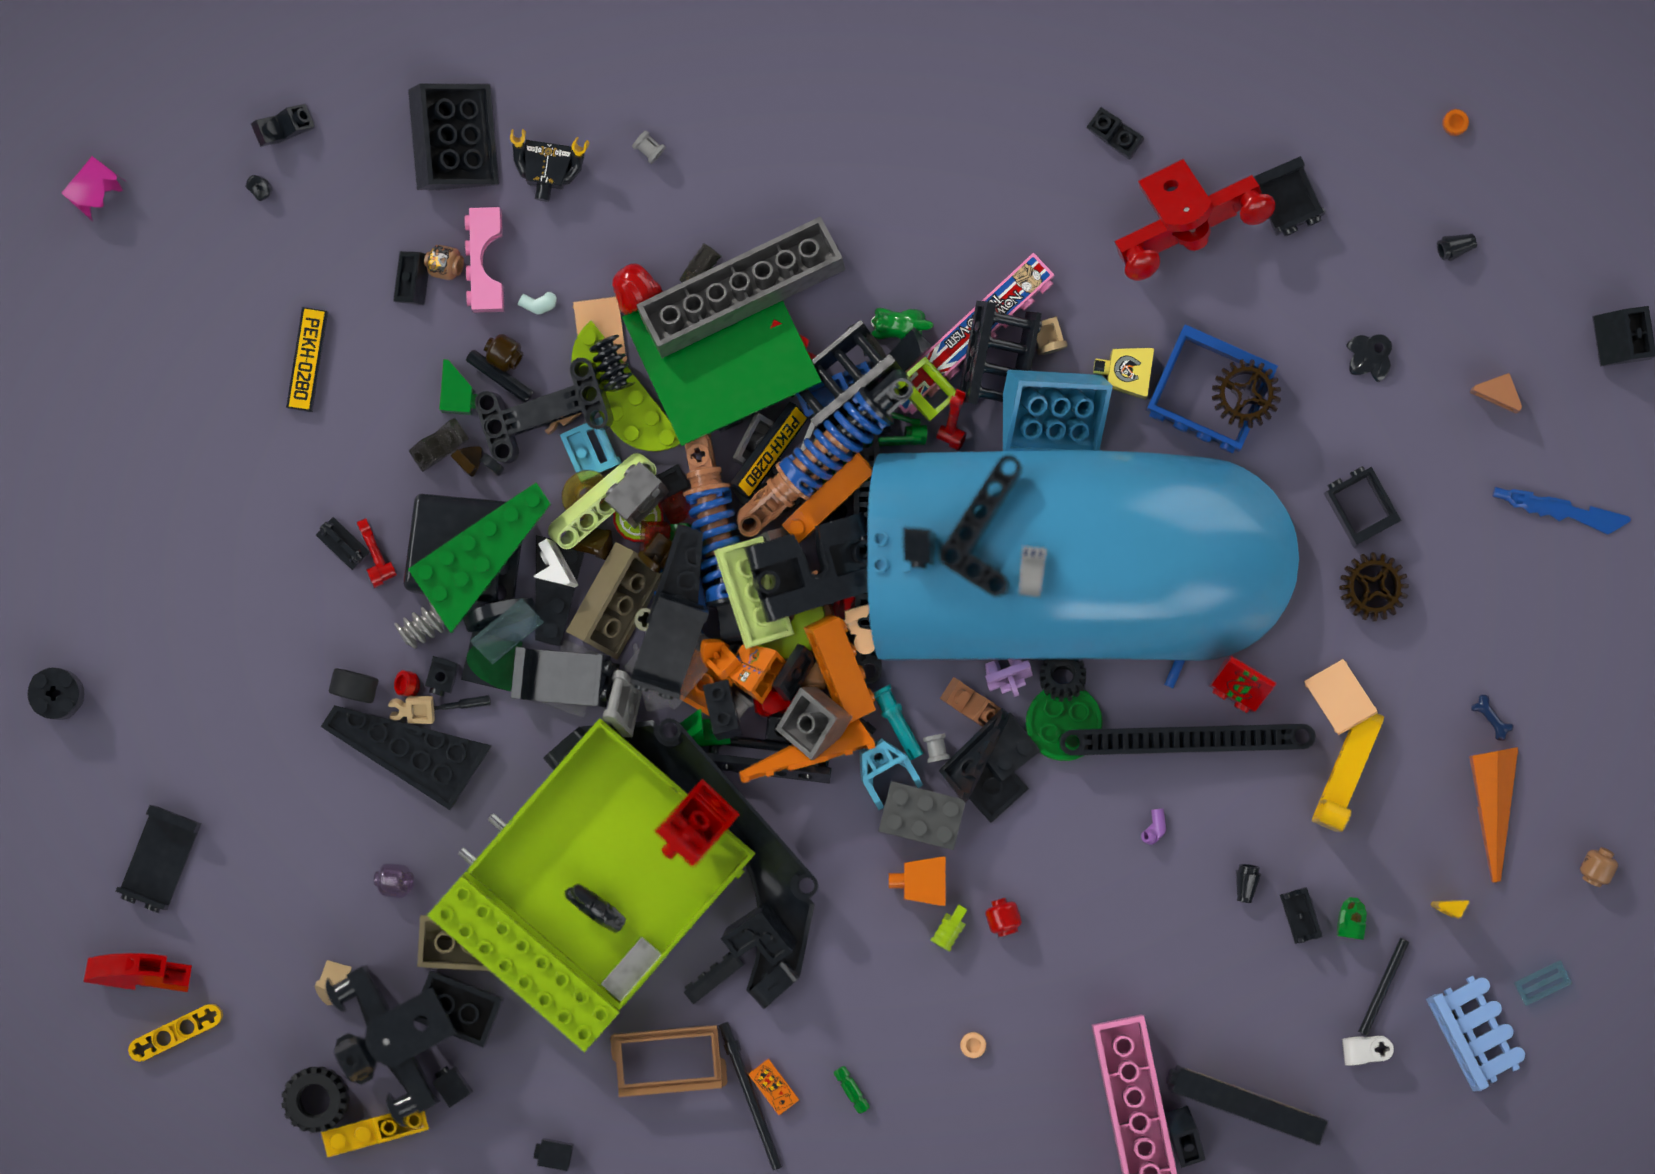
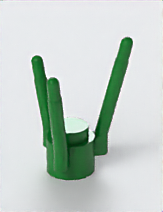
M892 412L891 416L893 418L910 423V426H905L904 436L879 437L877 439L879 447L925 445L927 425H920V419Z

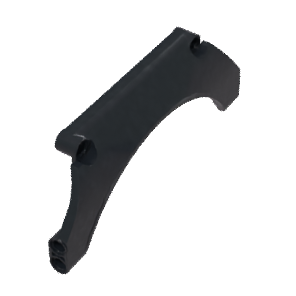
M671 718L663 720L659 725L653 720L635 722L632 737H623L687 794L703 779L740 814L728 829L756 853L746 864V868L751 877L757 907L767 901L797 940L792 953L772 966L757 947L755 963L746 990L764 1010L800 978L815 906L810 898L817 892L818 881L679 722ZM667 723H674L677 727V734L671 738L663 734V727ZM608 724V725H609L611 728H613L619 735H621V734L615 729V727H614L612 724ZM579 726L543 759L555 770L592 726ZM803 878H810L814 882V889L810 893H804L799 888V883Z

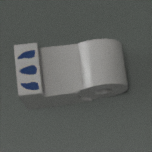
M1023 546L1019 595L1040 597L1047 549Z

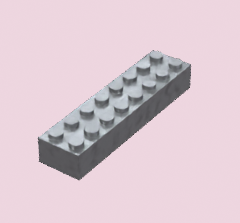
M820 216L637 304V308L661 358H664L844 271L843 257Z

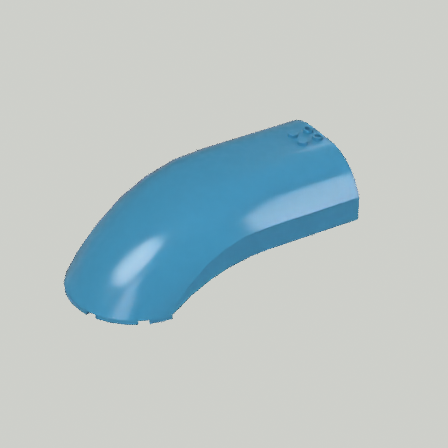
M1063 450L882 453L877 455L874 462L868 505V602L873 644L876 655L880 660H1214L1230 656L1260 640L1276 624L1287 608L1297 583L1299 567L1298 541L1295 527L1287 509L1275 492L1258 476L1228 461L1160 453ZM1005 455H1012L1021 462L1022 474L971 552L973 556L1008 579L1010 588L1006 595L994 597L946 567L940 560V551L998 460ZM1009 461L1003 466V472L1007 475L1013 474L1016 470V463L1013 461ZM998 483L991 485L989 488V494L992 497H997L1002 492V486ZM984 505L977 507L975 517L977 519L985 518L988 513L987 507ZM904 527L930 529L936 533L934 565L927 564L926 569L912 568L911 563L904 561ZM965 528L961 531L960 537L962 541L972 539V528ZM1023 546L1047 549L1040 597L1019 595ZM950 550L946 555V560L950 564L957 562L959 559V552L957 550ZM972 564L968 569V574L972 578L978 577L981 573L979 564ZM995 578L990 583V588L993 592H998L1003 587L1001 578Z

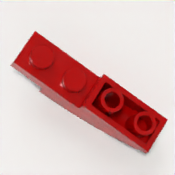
M120 953L100 955L87 959L84 983L135 990L136 985L188 992L192 965L167 962V956L156 954Z

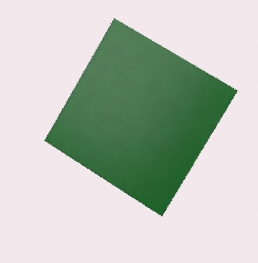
M783 300L664 358H661L640 317L639 311L637 310L622 316L681 446L821 383L820 377ZM773 320L782 323L778 326L771 328Z

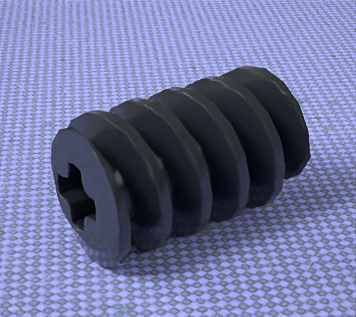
M619 335L603 338L595 342L589 349L591 353H598L593 357V362L601 363L596 370L597 372H604L599 379L601 382H608L603 387L605 392L619 391L635 384V382H627V379L633 374L624 373L623 371L629 366V363L620 362L626 356L625 353H617L622 344L613 343Z

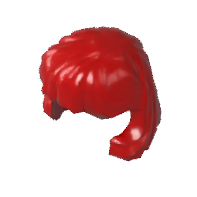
M636 263L629 264L620 269L612 279V286L616 294L619 310L624 314H631L637 311V304L663 292L660 284L653 279L647 270Z

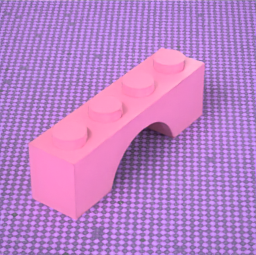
M500 207L469 208V215H465V230H470V240L465 241L466 256H470V266H466V280L471 281V291H467L466 294L467 306H471V310L474 313L504 312V287L502 283L491 279L483 268V255L486 248L491 242L502 237V211Z

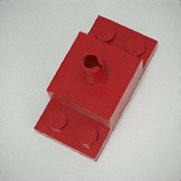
M702 779L654 832L667 843L661 848L665 857L674 859L679 854L691 867H694L740 814Z

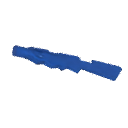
M1495 487L1492 495L1493 497L1508 501L1514 508L1522 507L1528 513H1538L1540 517L1551 515L1557 521L1570 517L1607 535L1631 521L1629 516L1590 506L1588 511L1573 507L1571 501L1553 497L1533 496L1534 492L1505 490Z

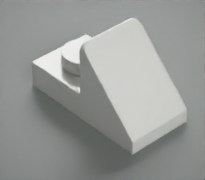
M550 539L540 542L539 546L542 550L540 556L544 563L550 566L534 575V577L574 588L578 586L556 542Z

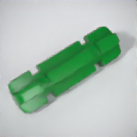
M841 1066L836 1069L834 1075L838 1082L841 1081L842 1084L840 1085L849 1100L854 1102L855 1105L853 1106L857 1113L862 1114L867 1111L870 1105L865 1098H862L863 1094L854 1079L849 1077L850 1073L847 1068Z

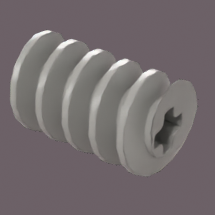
M429 603L430 611L421 607L422 616H418L413 612L412 622L404 617V627L394 623L406 645L409 644L414 649L417 648V639L423 644L426 643L425 634L434 638V629L440 633L444 632V622L431 603Z

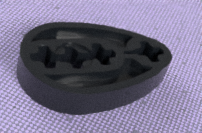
M533 598L511 599L476 608L468 612L464 616L463 621L468 632H480L520 620L534 614L537 610Z

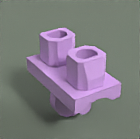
M998 660L986 663L987 675L985 678L989 691L1000 688L1002 694L1012 691L1013 696L1017 697L1019 696L1017 688L1025 686L1024 679L1033 676L1029 660H1008L1010 667L1002 670Z

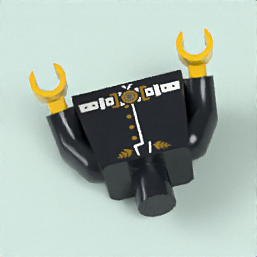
M514 129L511 130L510 141L513 143L514 163L519 175L526 179L527 184L536 186L535 200L549 202L551 188L563 189L564 185L570 184L581 172L585 156L584 152L589 146L588 140H586L584 147L578 146V137L575 138L572 146L532 140L525 141L526 131L522 129V137L520 138L514 136Z

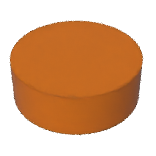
M1458 109L1449 111L1442 121L1443 129L1452 136L1463 134L1469 125L1467 114Z

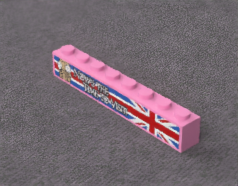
M1032 253L982 301L996 303V312L1014 316L1018 310L1022 309L1025 311L1035 302L1032 297L1039 291L1043 294L1054 284L1051 281L1054 274L1035 253ZM975 307L905 372H908L926 356L945 378L947 377L951 380L960 371L958 366L966 358ZM994 322L992 324L991 336L996 338L998 335L995 332L1001 326L1006 329L1009 325ZM922 367L910 377L912 385L924 398L927 395L933 397L941 389ZM906 399L897 407L904 416L909 412L913 415L918 411L909 399Z

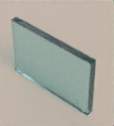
M521 598L470 641L491 664H494L544 622Z

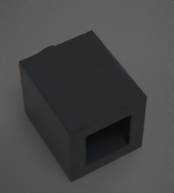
M446 1066L434 1074L437 1079L432 1083L449 1108L473 1092L456 1066L452 1069Z
M543 1138L541 1144L536 1143L534 1159H538L537 1166L568 1171L574 1144Z

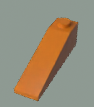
M857 453L851 461L847 462L841 470L834 474L831 479L803 503L782 526L789 534H794L798 543L802 542L815 531V526L821 525L871 477L872 466L860 453Z

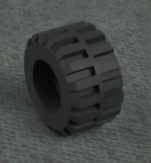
M313 1066L295 1073L287 1081L286 1088L282 1092L283 1102L281 1105L285 1109L286 1113L284 1115L286 1119L289 1118L294 1127L297 1126L300 1128L299 1130L304 1132L317 1133L330 1129L342 1120L343 1115L347 1112L350 1096L347 1094V1085L345 1086L343 1083L344 1079L336 1075L334 1070H328L322 1066ZM311 1084L323 1086L330 1096L328 1109L319 1115L307 1112L301 1102L303 1090Z

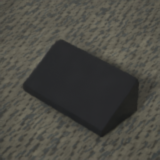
M400 251L394 302L415 305L425 304L429 275L427 267L424 265L425 253Z
M914 327L889 354L901 369L906 371L932 345Z

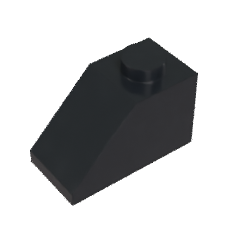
M904 527V561L911 563L912 568L926 569L927 564L934 565L936 533L930 529Z
M1188 1105L1164 1113L1168 1132L1181 1168L1206 1160L1198 1129Z

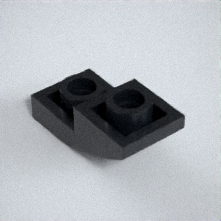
M1100 107L1086 127L1095 136L1129 160L1144 141V137L1123 124L1121 119Z

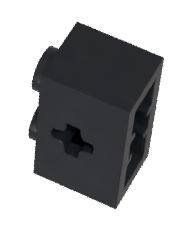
M728 679L703 685L712 730L717 741L742 735L732 686Z

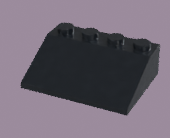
M420 83L410 88L408 93L417 190H446L498 185L499 178L490 84Z

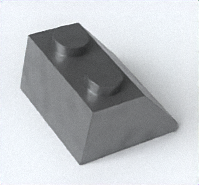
M640 461L636 465H631L625 471L623 480L619 484H613L606 492L607 497L605 498V501L634 529L669 493V490L662 481Z
M801 687L775 730L808 758L814 760L842 736L853 717L818 687Z

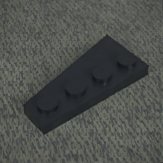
M536 535V574L550 566L546 565L540 556L542 550L539 546L540 542L550 538ZM557 544L576 581H578L585 552L574 550L573 547L571 549H563ZM536 578V641L561 647L576 587Z

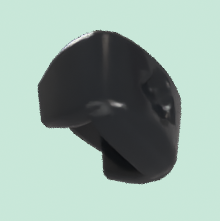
M251 175L247 179L245 187L257 200L262 201L271 194L272 186L266 178L259 175Z

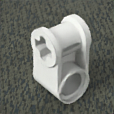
M1360 1036L1342 1039L1345 1065L1385 1061L1394 1052L1393 1044L1384 1036ZM1379 1042L1388 1046L1381 1055L1377 1050H1374L1375 1047L1379 1046Z

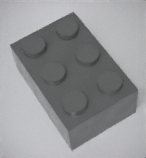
M891 781L878 831L954 850L966 802L960 798Z

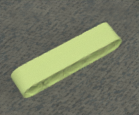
M640 453L630 455L549 525V537L563 549H571L615 512L605 500L603 503H599L603 498L607 497L606 492L613 484H619L623 480L625 471L631 465H636L640 461L648 470L656 475L655 464ZM566 531V534L561 537V534Z

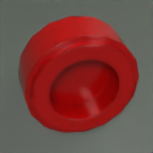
M400 671L394 681L395 692L401 696H416L420 689L418 675L410 671Z

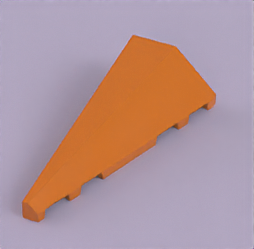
M857 719L849 723L842 736L814 760L808 758L792 744L740 771L739 774L741 782L746 783L765 775L767 777L772 776L774 772L786 768L791 771L828 761V759L844 754L846 756L851 755L853 751L862 748L873 749L876 746L861 721Z
M1518 747L1469 756L1479 805L1477 809L1492 883L1501 881Z

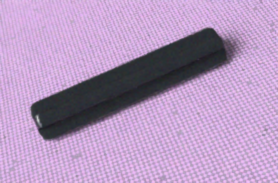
M472 350L467 355L466 361L522 402H527L533 394L531 389L507 372H503L486 361V357L478 351Z

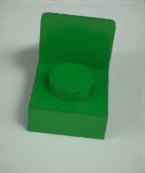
M698 709L680 723L700 747L731 744L730 738L717 741L713 734L710 719H703L701 709Z

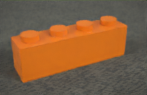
M828 615L803 627L830 696L835 703L853 717L850 723L875 711L876 708L873 703L875 701L874 694L870 688H867L864 680L866 678L865 671L857 663L855 658L857 652L852 642L847 638L846 632H848V629L843 619L834 615Z

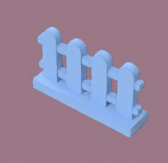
M1474 976L1466 978L1468 984L1455 991L1447 988L1444 990L1445 996L1442 993L1434 994L1426 998V1001L1472 1091H1481L1489 1087L1487 1080L1490 1083L1497 1081L1496 1075L1509 1068L1512 1071L1520 1069L1518 1063L1524 1060L1525 1052L1520 1047L1510 1049L1506 1040L1513 1036V1028L1509 1024H1497L1494 1017L1501 1013L1502 1007L1497 1001L1486 1002L1483 996L1490 988L1489 981L1486 978L1475 979ZM1476 998L1480 1007L1464 1015L1460 1006ZM1452 1010L1454 1011L1457 1019L1454 1018L1451 1012ZM1487 1021L1491 1030L1476 1038L1472 1029ZM1464 1033L1466 1034L1469 1042L1466 1041L1463 1035ZM1500 1045L1503 1053L1488 1061L1484 1052ZM1476 1056H1477V1058H1478V1060H1479V1062H1480L1481 1065H1478V1063H1477V1061H1476V1059H1475Z

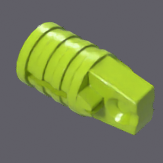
M958 905L952 916L946 913L941 920V925H939L938 930L931 937L930 941L950 952L959 933L962 932L966 925L961 920L967 909Z

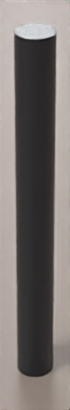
M1402 938L1399 939L1358 1032L1368 1036L1409 941Z

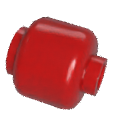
M1006 897L991 901L992 907L985 911L990 931L994 934L998 933L999 937L1018 932L1017 928L1021 926L1022 920L1017 904L1012 901L1007 902Z

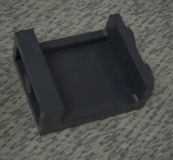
M1301 156L1254 176L1260 186L1261 193L1268 194L1274 198L1275 209L1269 220L1276 236L1281 233L1284 236L1291 235L1297 232V227L1304 223H1307V226L1314 225L1322 220L1321 216L1325 213L1324 207L1321 208L1304 170L1305 164Z

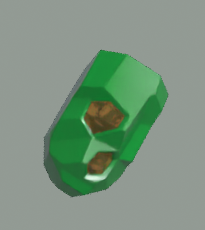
M1349 897L1344 901L1338 916L1336 936L1364 940L1367 911L1365 905L1358 898Z

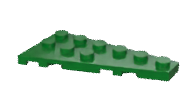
M537 482L408 569L450 633L454 632L457 625L501 571L510 556L521 545L530 530L534 528L551 506L550 501Z

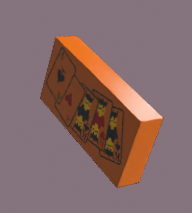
M769 1058L748 1073L778 1115L800 1100Z

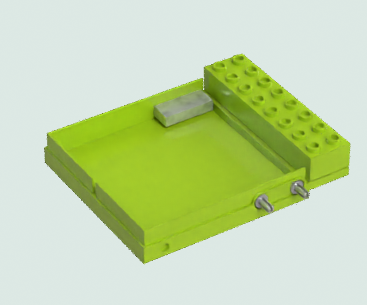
M599 718L507 824L494 813L491 814L496 821L491 817L488 818V821L497 827L500 833L478 858L474 857L465 848L459 851L458 855L471 866L427 916L585 1052L735 877L737 879L741 877L745 872L743 870L744 866L756 853L727 829L694 867H691L679 854L674 859L665 857L661 848L667 843L654 830L688 794L605 721ZM576 884L583 885V887L595 892L616 908L626 918L625 924L617 933L608 930L579 911L576 906L564 897V891L567 888L574 887Z

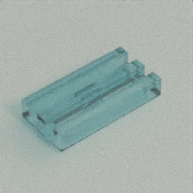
M1561 960L1513 982L1525 1006L1572 984ZM1558 968V973L1525 989L1522 988L1521 985ZM1561 977L1564 981L1527 998L1526 994Z

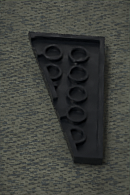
M334 705L321 725L323 729L448 810L452 809L492 745Z

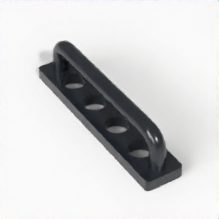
M738 736L730 738L731 744H723L777 752L792 745V743ZM712 745L709 747V752L706 753L721 771L736 773L763 760L719 754V748L722 745ZM828 760L818 763V766L809 765L791 771L786 768L774 772V775L769 777L829 784L832 768L828 767Z

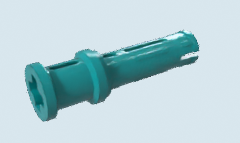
M889 684L873 694L882 710L881 716L888 719L911 761L924 754L906 722L901 712L902 705L897 703L891 692L892 686Z

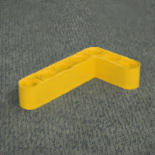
M1377 713L1349 729L1312 817V822L1335 832H1342L1351 814V810L1347 809V806L1382 726L1383 715Z

